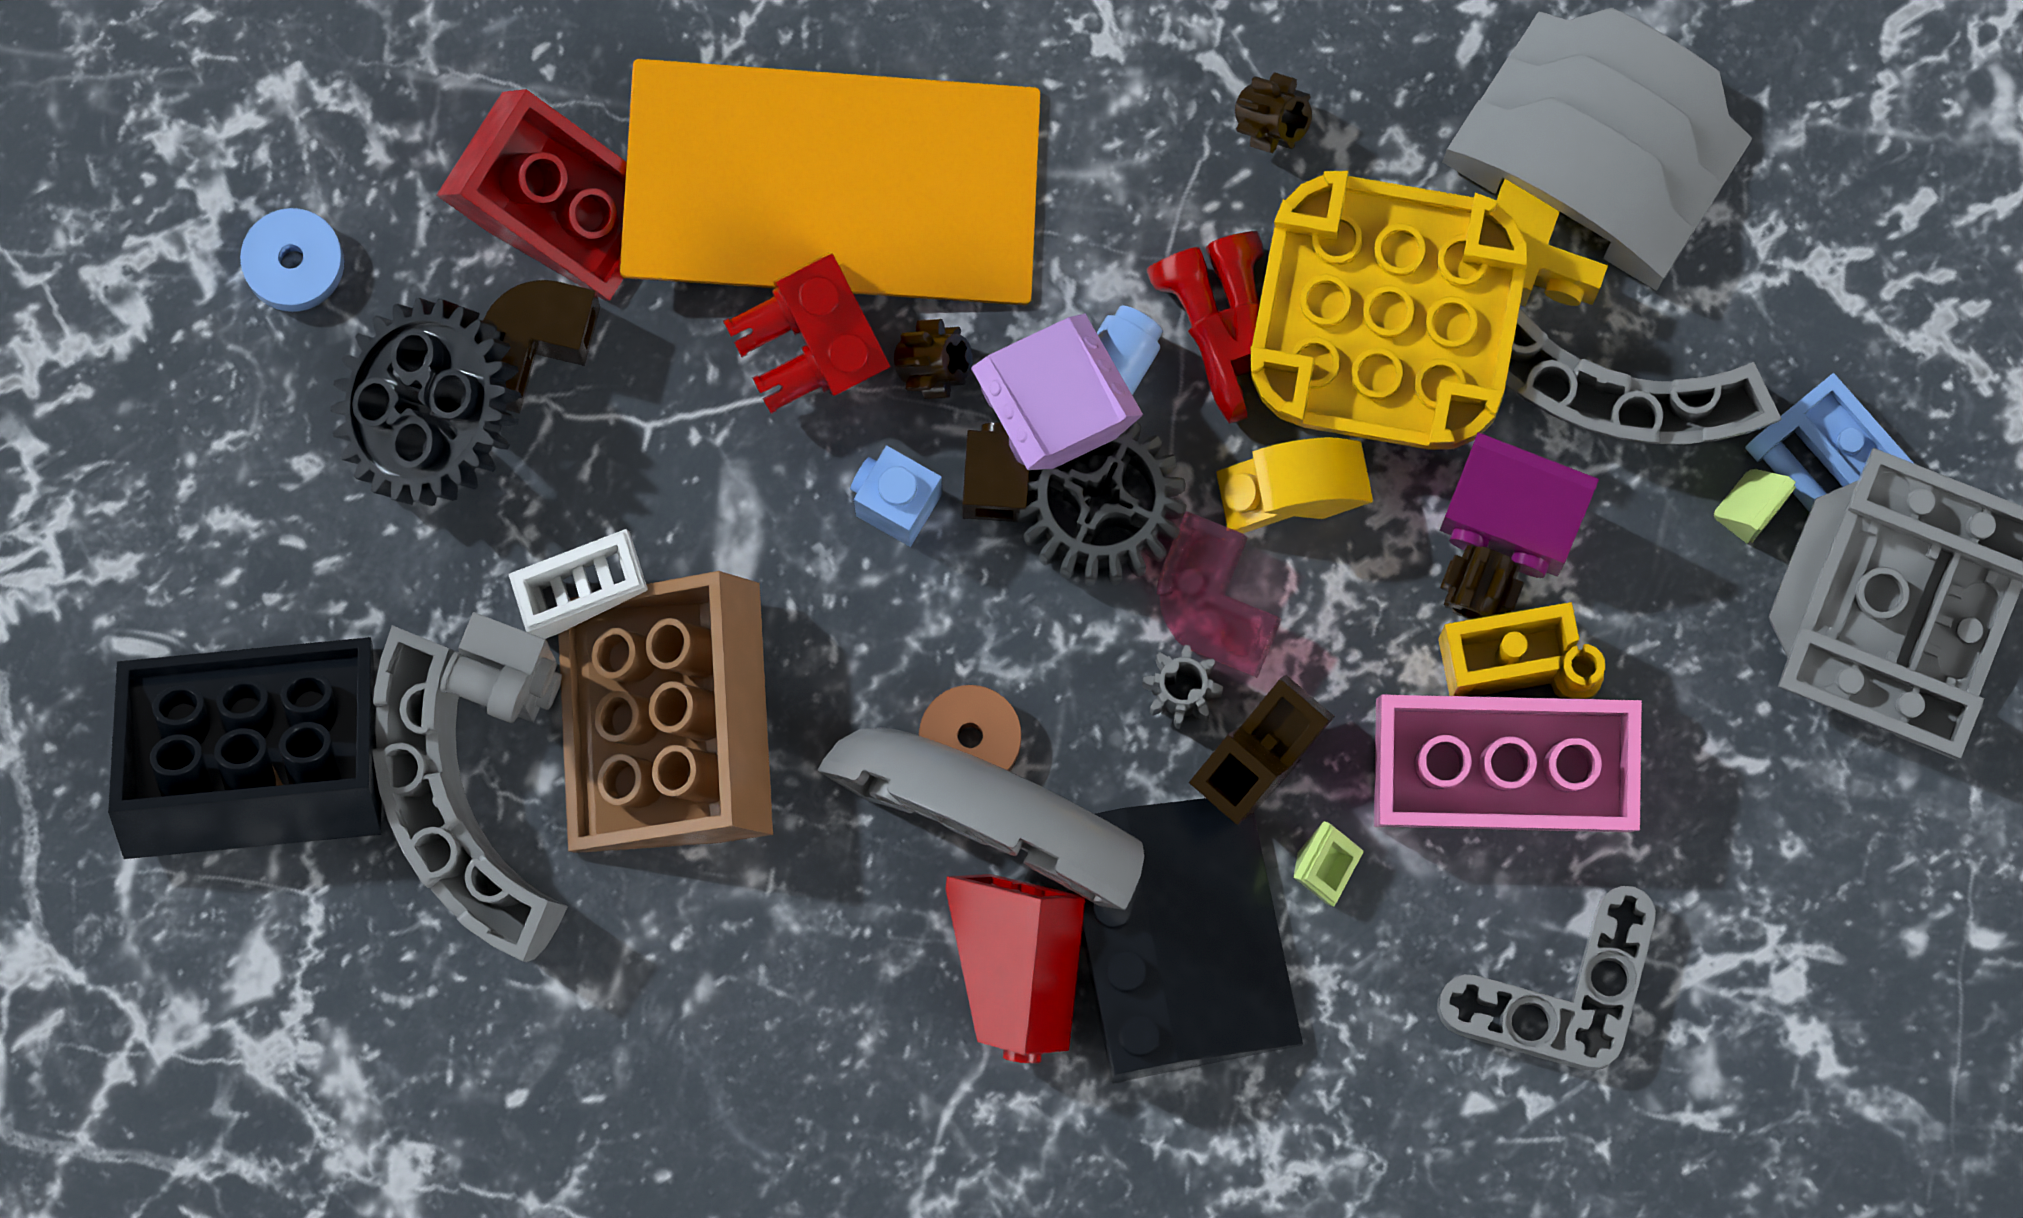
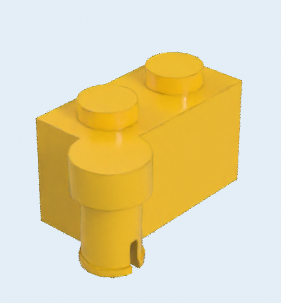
M1572 602L1448 623L1444 625L1438 639L1449 696L1477 697L1551 684L1554 693L1560 699H1592L1598 693L1604 681L1605 659L1603 654L1596 647L1589 644H1584L1582 650H1578V646H1576L1579 641V634Z

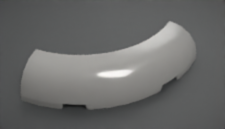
M1521 307L1519 308L1506 385L1522 398L1553 417L1581 429L1627 441L1647 444L1684 445L1718 441L1751 433L1782 420L1754 362L1731 371L1707 377L1676 379L1673 381H1651L1631 378L1628 374L1604 368L1585 359L1581 360L1562 349L1548 338V335L1529 318Z
M392 625L381 655L373 696V704L377 707L375 720L376 749H373V761L378 789L388 822L403 854L420 881L433 891L464 927L493 947L523 962L534 960L546 948L555 934L568 906L545 895L517 874L492 847L471 810L461 781L457 759L456 719L459 696L449 692L444 693L440 690L446 666L451 656L457 651Z
M885 727L859 729L839 740L823 759L817 770L868 802L882 804L907 813L915 811L927 818L939 821L952 831L1013 856H1017L1019 850L1023 849L1029 852L1023 862L1024 864L1098 906L1125 910L1141 876L1144 861L1143 844L1134 836L1032 781L983 759L925 737Z

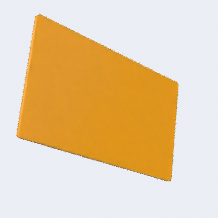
M636 59L633 62L620 275L623 278L776 288L773 281L828 253H833L853 294L1028 305L1032 297L1040 90L1036 87Z

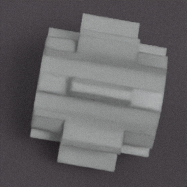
M1185 645L1181 657L1173 660L1170 656L1167 657L1159 652L1156 655L1155 661L1160 674L1155 673V676L1143 678L1142 688L1152 691V694H1158L1157 699L1150 706V714L1153 716L1167 711L1174 715L1173 721L1176 729L1181 728L1184 716L1191 714L1195 718L1198 717L1206 722L1209 719L1210 713L1205 700L1210 701V698L1221 697L1223 686L1213 683V680H1208V675L1213 671L1216 661L1212 658L1206 661L1202 660L1199 663L1191 659L1190 645ZM1184 674L1192 677L1198 683L1200 689L1190 690L1186 700L1174 698L1168 693L1165 685L1175 684L1177 675Z

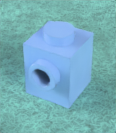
M887 445L877 461L868 457L863 462L850 487V490L857 493L854 498L856 517L909 547L912 546L943 494L942 477Z

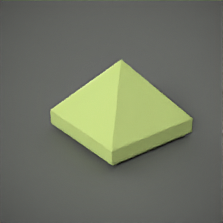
M1323 821L1297 853L1293 878L1323 902L1334 907L1358 864L1363 850L1332 824Z

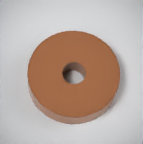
M963 685L951 688L931 702L921 719L919 736L958 749L1008 771L1012 770L1018 759L1021 749V726L1018 716L1011 704L994 690L977 685ZM968 727L978 729L983 736L981 743L973 748L964 747L958 741L959 733Z

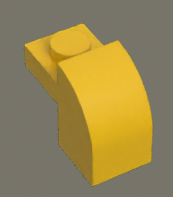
M1504 178L1497 197L1498 205L1517 222L1524 240L1527 241V269L1520 305L1526 306L1533 285L1544 288L1545 295L1556 302L1578 306L1582 301L1593 305L1608 265L1548 245L1560 211Z
M1325 437L1280 443L1252 451V459L1216 471L1227 529L1231 533L1243 534L1293 516L1325 519L1373 502L1362 443L1358 440Z

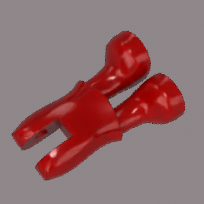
M1258 231L1222 237L1206 246L1209 261L1221 281L1230 308L1218 311L1209 282L1207 266L1200 247H1193L1175 253L1146 269L1155 290L1175 293L1183 305L1192 326L1188 333L1194 339L1201 352L1213 398L1229 424L1247 418L1243 391L1236 377L1251 372V346L1253 344L1260 306L1253 268L1264 254L1263 243Z

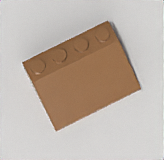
M715 571L646 584L647 591L558 634L560 674H562L561 703L568 852L582 853L715 844L773 835L760 583L722 571ZM573 597V598H569V599H570V601H572V600L578 599V598H580V597Z

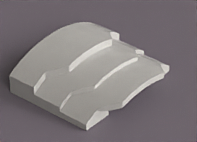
M1614 8L1571 20H1565L1539 11L1481 100H1478L1450 143L1442 163L1494 194L1497 193L1505 178L1610 241L1611 243L1603 259L1657 291L1747 149L1752 137L1729 117L1720 71L1668 36Z
M1873 448L1858 481L1815 499L1768 617L1787 656L1778 687L1893 733L1896 737L1954 760L1961 759L1985 699L1979 695L2023 586V506Z

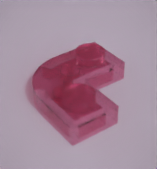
M1186 511L1179 526L1180 533L1177 538H1174L1158 579L1157 595L1160 596V606L1164 621L1181 645H1190L1191 651L1209 659L1213 658L1216 662L1258 678L1282 619L1225 596L1248 537L1243 533Z

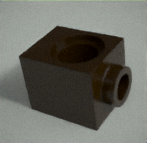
M1002 423L982 424L981 431L967 430L962 502L963 519L1018 522L1016 513H1020V510H1026L1029 470H1027L1025 465L1016 460L1009 446V436Z

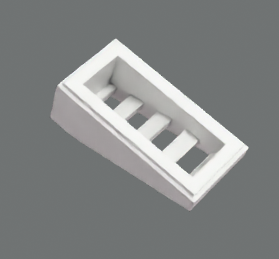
M627 529L509 574L526 632L543 639L564 632L648 590L630 532ZM615 553L618 554L625 576V581L617 584L613 582L606 559ZM594 564L602 589L592 593L585 568ZM573 575L580 597L572 601L569 599L563 580ZM551 586L557 607L548 610L542 590Z

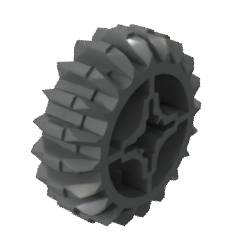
M1137 421L1126 430L1125 435L1121 434L1115 440L1054 469L1029 470L1028 477L1034 480L1028 481L1027 501H1030V503H1027L1026 510H1020V513H1016V518L1018 522L1036 523L1024 533V541L1028 546L1048 541L1039 555V560L1043 565L1052 563L1059 555L1064 557L1060 575L1065 579H1069L1074 574L1076 566L1081 565L1086 567L1085 584L1093 586L1097 581L1098 569L1108 568L1111 584L1117 585L1122 582L1121 565L1126 563L1133 574L1141 577L1146 573L1145 561L1141 554L1144 552L1152 560L1161 562L1166 557V550L1157 538L1174 542L1179 538L1180 529L1167 519L1185 517L1187 505L1180 500L1171 498L1185 491V479L1165 477L1177 467L1178 460L1173 454L1154 459L1162 446V439L1158 435L1149 437L1142 445L1138 443L1141 424ZM1087 456H1108L1101 469L1093 473L1085 474L1073 469L1068 474L1062 471L1072 462ZM1129 464L1134 466L1143 475L1151 489L1154 502L1152 512L1139 507V500L1128 494L1122 486L1125 471ZM1112 477L1111 503L1118 504L1114 506L1105 503L1100 511L1095 512L1091 523H1089L1091 497L1085 496L1097 497L1102 489H1106ZM1050 488L1063 493V500L1074 506L1080 514L1077 520V528L1072 537L1060 528L1051 514L1047 499ZM1117 526L1129 531L1133 526L1141 529L1133 537L1118 544L1108 546L1090 545L1094 543L1098 534L1107 527Z

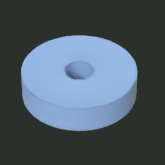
M287 208L265 215L248 231L241 248V268L248 285L262 302L278 310L297 312L308 310L321 304L335 291L343 275L344 254L334 230L323 218L304 209ZM296 251L303 254V260L296 268L288 269L282 266V260L287 253Z

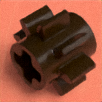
M1276 72L1272 74L1270 80L1254 76L1252 84L1246 86L1241 91L1235 105V117L1238 122L1236 130L1239 133L1251 136L1250 147L1273 154L1277 145L1293 149L1295 142L1299 141L1307 133L1312 120V109L1308 102L1311 97L1308 93L1296 90L1297 79Z
M943 319L918 320L916 332L901 334L902 340L897 344L894 353V365L899 378L906 383L905 389L907 391H922L924 399L949 398L951 393L950 386L965 385V378L969 375L973 364V354L967 339L960 335V327H945Z

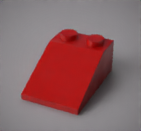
M527 89L502 92L436 196L502 241L579 286L595 290L597 296L605 301L611 300L624 279L620 275L627 162Z

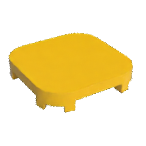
M1323 171V175L1300 184L1286 200H1282L1274 220L1270 253L1253 344L1251 346L1252 380L1262 402L1280 419L1303 428L1428 450L1455 449L1474 441L1478 432L1483 433L1494 422L1505 391L1527 269V241L1524 240L1517 222L1498 205L1497 200L1476 192L1474 197L1353 177L1348 175V171Z

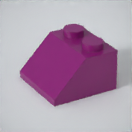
M1478 432L1439 531L1451 535L1450 543L1459 549L1465 550L1467 545L1483 546L1509 556L1515 563L1520 564L1519 572L1528 576L1544 578L1546 573L1558 577L1566 562L1599 479Z

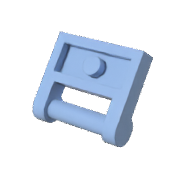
M1834 373L1782 414L1781 421L1769 425L1745 447L1757 462L1763 459L1776 474L1789 476L1796 482L1793 494L1809 512L1815 499L1827 493L1782 443L1794 432L1843 487L1859 480L1873 448L1913 463Z

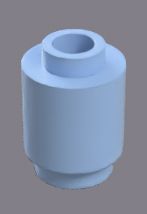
M1122 305L1115 315L1106 316L1097 331V335L1133 395L1161 349L1158 340L1163 330L1149 316L1132 307Z

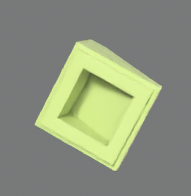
M1751 469L1744 474L1717 507L1714 517L1746 544L1749 542L1753 543L1796 488L1794 486L1796 482L1789 476Z

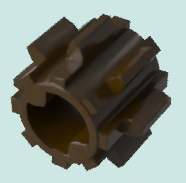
M1467 545L1462 557L1454 555L1453 560L1450 561L1440 586L1442 590L1448 592L1444 606L1450 608L1453 613L1469 620L1511 613L1515 609L1524 586L1523 581L1516 579L1521 567L1520 564L1515 563L1509 556L1490 548Z

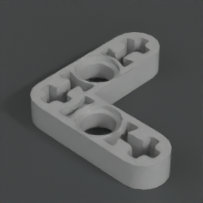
M1633 886L1614 888L1600 900L1594 912L1571 1002L1481 976L1464 974L1453 978L1443 988L1437 1002V1012L1440 1021L1449 1031L1457 1035L1581 1070L1597 1071L1606 1068L1619 1056L1624 1045L1655 925L1656 910L1652 900L1644 891ZM1624 900L1634 903L1632 908L1633 914L1642 918L1641 925L1633 924L1628 929L1622 946L1635 947L1634 957L1618 948L1598 947L1599 937L1608 943L1613 941L1617 928V919L1608 916V908L1618 909ZM1613 961L1624 969L1627 976V984L1621 994L1605 996L1593 987L1591 971L1597 963ZM1469 988L1476 991L1475 1000L1478 1004L1495 1008L1498 1004L1497 995L1507 997L1509 1002L1500 1016V1033L1488 1030V1026L1494 1018L1489 1015L1474 1013L1469 1022L1459 1020V1009L1450 1005V997H1461L1465 989ZM1583 999L1598 1008H1617L1620 1010L1618 1020L1610 1014L1604 1017L1600 1034L1603 1039L1610 1041V1048L1598 1050L1594 1058L1584 1055L1585 1044L1575 1040L1576 1032L1582 1033L1589 1029L1595 1010H1582ZM1524 1005H1534L1546 1014L1548 1030L1541 1039L1528 1041L1520 1038L1515 1033L1512 1026V1016L1517 1008Z

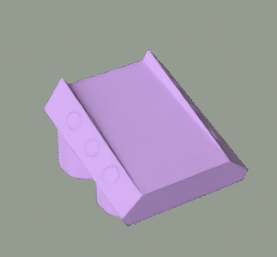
M1086 314L1068 317L986 356L971 367L981 385V391L988 405L995 410L1009 436V446L1016 460L1025 465L1027 470L1054 469L1115 440L1143 415Z

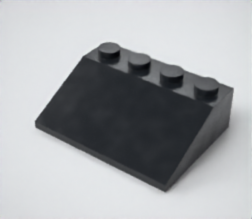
M371 637L117 661L108 813L123 859L381 835L382 799L378 789L373 761V749H376L375 720L377 707L373 704L375 671ZM274 769L283 785H276Z
M1207 798L1125 807L1095 813V815L1141 841L1144 850L1141 876L1125 910L1098 906L1085 898L1082 938L1112 1084L1302 1046L1301 1031L1254 812L1237 825Z

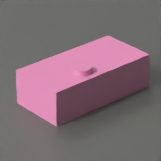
M1381 695L1376 698L1374 827L1588 832L1639 831L1642 700Z

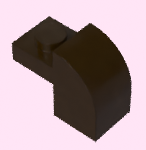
M535 280L509 289L491 305L483 321L494 324L497 327L493 339L509 343L511 347L501 361L517 366L519 370L514 377L506 381V388L521 392V398L507 403L506 411L520 414L536 355L585 366L600 311V304L595 290L558 281Z
M1285 675L1278 680L1245 722L1225 737L1188 783L1238 825L1248 818L1276 790L1335 716L1290 677Z

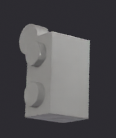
M473 612L458 647L459 652H455L451 656L446 666L440 690L444 693L449 692L487 707L488 715L506 722L514 723L517 717L534 723L540 707L549 710L552 706L562 679V674L555 672L558 664L546 639Z

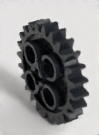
M416 298L413 308L397 303L393 305V320L377 315L373 318L376 332L375 337L360 333L355 336L362 350L359 357L343 356L342 361L352 372L350 378L334 380L333 385L345 391L346 396L344 401L331 406V412L344 415L346 422L333 431V436L351 442L341 454V458L344 461L358 464L354 477L357 480L372 483L371 491L373 493L391 497V500L410 505L417 502L428 506H435L437 497L455 501L458 497V485L471 489L478 487L475 473L476 468L494 472L496 466L489 455L492 447L508 450L510 444L499 433L502 426L518 424L519 419L505 412L507 403L521 398V392L506 388V381L514 377L519 370L517 366L501 361L511 347L509 343L493 339L497 327L494 324L479 320V312L443 299H438L434 303L422 298ZM428 351L427 360L424 363V357ZM394 369H395L396 373L400 376L399 379H400L404 384H402V383L395 377V375L393 374V370H394ZM411 387H414V388H417V389H421V390H420V392L418 393L416 390H414V389L411 388ZM466 390L465 400L461 405V399ZM389 401V407L386 411V405ZM431 411H433L439 417L430 415ZM446 420H449L451 424L457 429V435L452 430V428L450 427L451 425ZM427 439L426 449L424 452H422L424 443Z

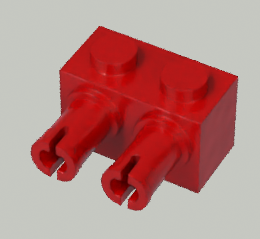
M828 253L773 281L776 289L772 290L774 297L731 319L728 318L723 321L731 337L748 328L752 329L750 334L734 341L741 357L790 331L795 336L800 334L805 344L801 347L803 354L760 376L752 377L760 394L777 385H781L778 391L762 398L770 414L777 412V409L820 387L823 392L829 390L830 394L835 396L891 367L833 253Z

